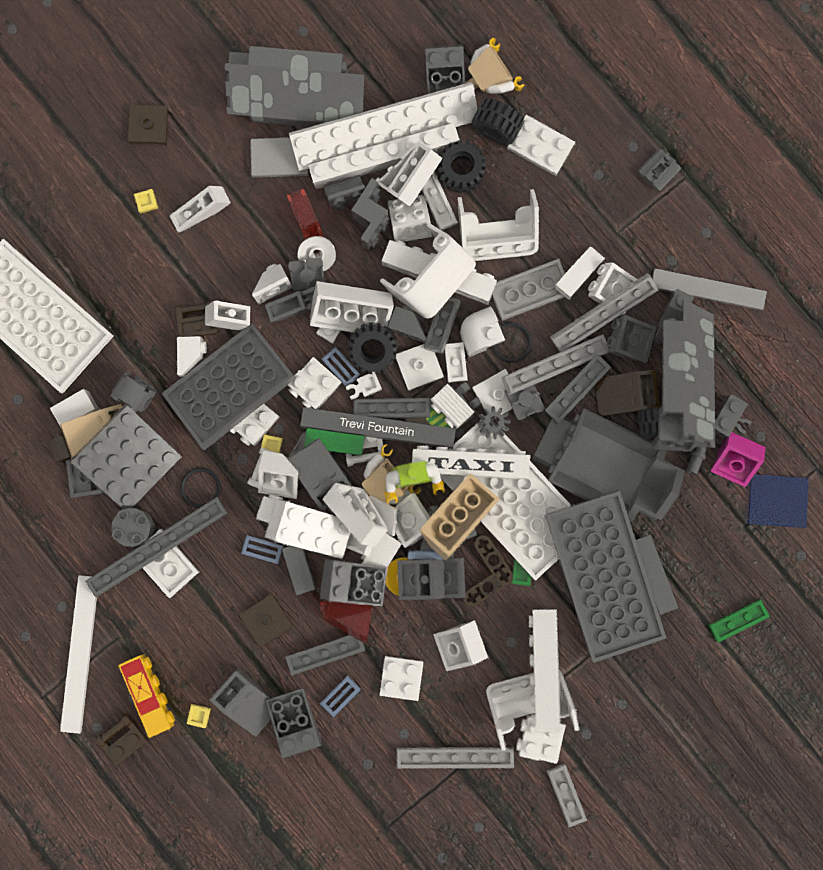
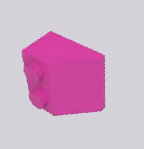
M731 432L730 436L723 441L710 472L746 487L764 462L766 447Z

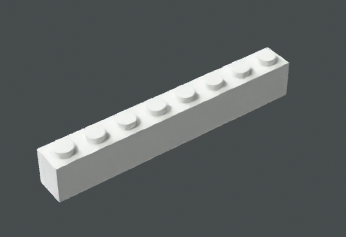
M448 124L310 164L308 166L315 189L359 175L363 176L384 170L391 165L394 167L402 160L401 156L418 141L436 154L444 152V148L446 146L449 148L450 143L454 142L457 144L459 141L455 124Z

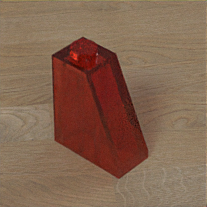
M301 189L287 195L304 239L306 240L313 236L324 237L305 190Z
M328 600L321 601L320 613H323L324 621L362 643L368 642L372 605Z

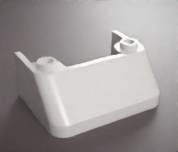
M534 189L530 190V206L520 207L515 213V220L478 224V218L474 213H464L462 197H458L462 248L475 261L532 255L538 250L539 207Z
M429 223L427 227L435 236L433 247L438 253L415 281L406 277L399 280L393 286L383 278L380 280L394 298L424 318H431L436 315L476 265L472 256L452 237Z
M558 669L560 718L570 716L574 729L577 731L579 728L575 708L562 672ZM530 674L491 684L486 690L502 751L506 750L502 734L509 733L514 729V718L535 713V707H531V694H535L534 686H530Z

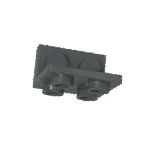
M360 175L324 186L330 208L340 210L345 208L347 204H356L365 190Z

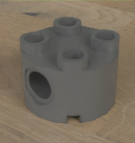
M124 371L112 389L111 397L119 402L122 400L135 413L137 411H145L157 390L141 377L136 375L133 378L131 377V372Z
M127 508L120 510L112 522V536L118 543L124 546H141L153 536L155 532L154 520H152L151 515L147 511L142 509Z

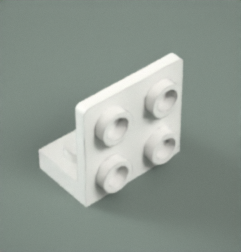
M418 195L411 206H408L400 199L388 201L394 240L404 242L432 237V232L427 227L430 223V217L424 195Z

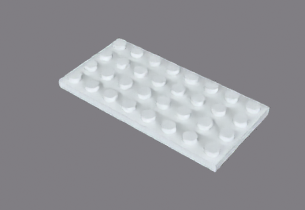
M2 239L0 241V339L59 392L64 393L112 339L113 335L13 246Z
M491 420V422H490L489 425H490L491 427H493V425H494V427H498V426ZM478 424L454 444L453 449H448V451H456V448H467V452H475V449H486L487 453H495V450H505L506 454H514V451H520L505 434L501 437L497 433V439H493V433H490L489 438H486L485 436L488 431L480 433V429L484 426H478ZM530 461L528 480L476 478L500 498L481 522L536 581L559 559L545 514L571 505ZM440 475L441 479L453 492L467 477Z

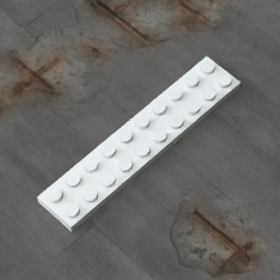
M472 82L291 132L289 136L299 171L309 168L308 165L448 124L454 123L455 127L472 123V118L477 111L474 87Z

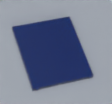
M754 474L750 480L748 524L806 528L809 478Z

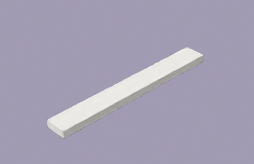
M78 576L60 732H82L97 597L95 598L85 581L92 576Z

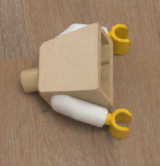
M495 38L490 40L489 45L486 44L474 52L470 62L471 65L468 68L473 77L465 82V84L472 82L474 90L480 87L482 91L489 94L504 93L513 89L520 91L523 88L524 84L518 85L516 83L522 79L521 77H516L513 82L511 81L513 79L497 54L500 44L493 46L496 41Z
M387 444L381 447L380 454L377 453L368 462L363 474L365 480L362 482V486L368 496L372 495L387 503L384 496L386 492V476L394 468L388 458L384 460V457L391 455L393 451L391 450L388 454L383 452ZM414 485L397 488L395 492L398 502L395 503L394 499L389 501V505H398L412 493L419 494L421 488L413 490Z

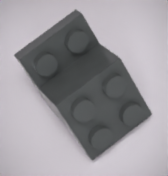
M373 178L351 210L353 220L367 228L361 237L362 248L367 251L371 247H376L381 231L385 232L390 224L388 222V210L377 204L381 195H379V182Z
M452 558L446 561L444 559L398 561L399 600L464 598V558Z

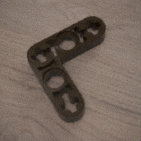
M487 536L477 537L474 546L492 574L465 592L463 600L470 607L480 604L509 585L513 580L511 570L491 539ZM480 539H482L483 541H488L486 546L489 550L491 548L494 549V551L488 553L485 557L483 556V553L486 552L484 548L478 547V545L480 544ZM491 555H497L499 558V563L495 566H491L488 563V558ZM502 564L505 566L501 568L502 571L509 573L508 581L506 582L499 580L501 577L499 571L496 573L493 571V569L499 568ZM487 581L491 582L494 586L493 590L489 593L484 592L482 588L483 584ZM479 586L480 592L485 596L481 598L478 595L475 597L476 602H468V593H477L478 591L475 588Z

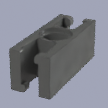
M293 545L283 548L282 551L296 595L317 589L305 549Z

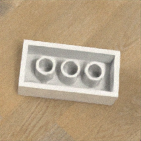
M276 499L265 537L342 559L350 531L337 516Z

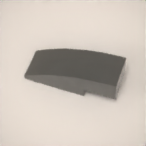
M315 287L302 292L297 291L265 304L271 323L310 312Z

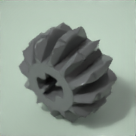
M492 406L491 413L486 408L484 409L486 416L483 414L479 415V418L484 421H479L477 424L478 426H484L480 429V433L488 431L485 436L486 438H489L490 433H493V439H497V433L503 437L504 433L502 430L509 431L505 424H510L511 421L504 420L508 413L501 415L503 410L501 407L498 412H495V406ZM492 418L499 421L497 423L498 427H494V425L491 427L489 425Z

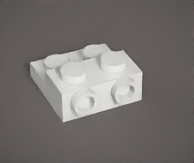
M605 263L597 271L599 275L597 280L589 285L588 290L590 293L588 296L601 304L638 279L614 263Z
M313 357L301 371L297 372L294 376L296 379L288 384L290 387L288 391L296 398L298 395L303 398L304 401L302 403L307 408L319 409L342 382Z
M263 404L230 431L233 434L237 431L242 435L240 440L246 445L252 444L256 446L278 420L279 416Z
M415 493L410 494L394 507L397 509L396 521L398 522L395 533L404 548L413 546L423 538L419 530L430 518Z
M527 715L526 720L523 719L521 723L522 739L518 738L516 745L519 756L557 764L566 725L560 723V732H535V727H531V716Z

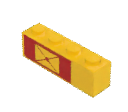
M142 654L118 665L148 737L150 738L172 728L175 718L173 713L167 709L166 696L159 690L158 686L160 683L158 677L153 675L151 671L152 663L149 657Z

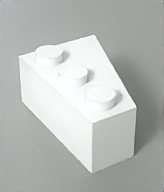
M335 483L323 498V501L360 544L376 546L388 531L365 489Z

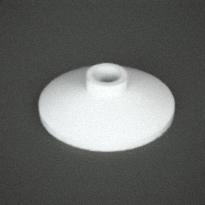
M309 237L299 246L298 259L306 260L321 257L323 271L329 269L335 261V248L324 237ZM320 250V253L315 254L313 251Z

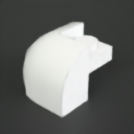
M491 307L469 315L461 325L460 336L468 357L486 351L488 347L505 341L496 314Z

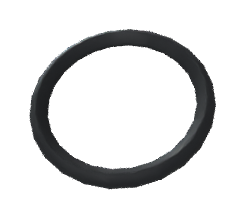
M517 323L503 324L500 326L501 330L506 327L521 329L527 336L528 346L526 351L517 358L504 357L498 352L496 345L492 346L494 353L506 362H517L524 359L530 352L532 345L528 330Z
M206 468L193 469L182 479V497L192 507L200 508L205 505L193 503L185 494L186 480L196 472L210 474L217 484L214 498L220 495L221 484L218 476Z

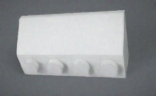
M317 281L312 300L310 326L354 332L356 328H361L362 324H365V326L369 325V322H373L374 325L380 323L382 327H387L394 307L392 293Z

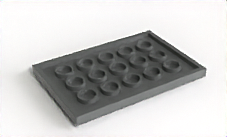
M251 323L165 390L162 395L199 446L206 450L296 378Z

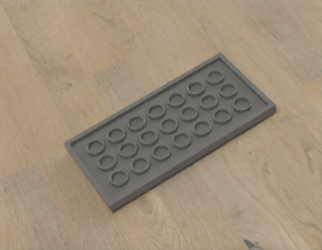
M617 490L545 514L591 661L594 663L666 639L621 492Z

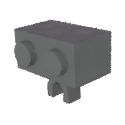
M732 394L726 396L715 414V434L723 439L727 438L735 427L737 432L744 435L746 431L737 422L740 424L745 423L748 426L751 425L752 422L750 420L740 418L748 403Z

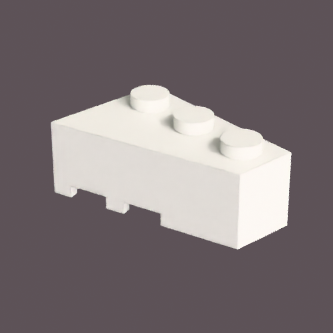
M419 141L401 156V161L394 167L391 165L387 169L388 172L381 179H376L381 187L408 206L412 205L442 160L438 154Z

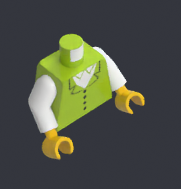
M427 461L397 466L391 469L392 472L386 476V492L384 496L387 504L392 499H394L395 503L398 502L395 492L397 488L431 481L435 495H437V490H442L445 493L444 482L441 480L438 467L435 464H428Z

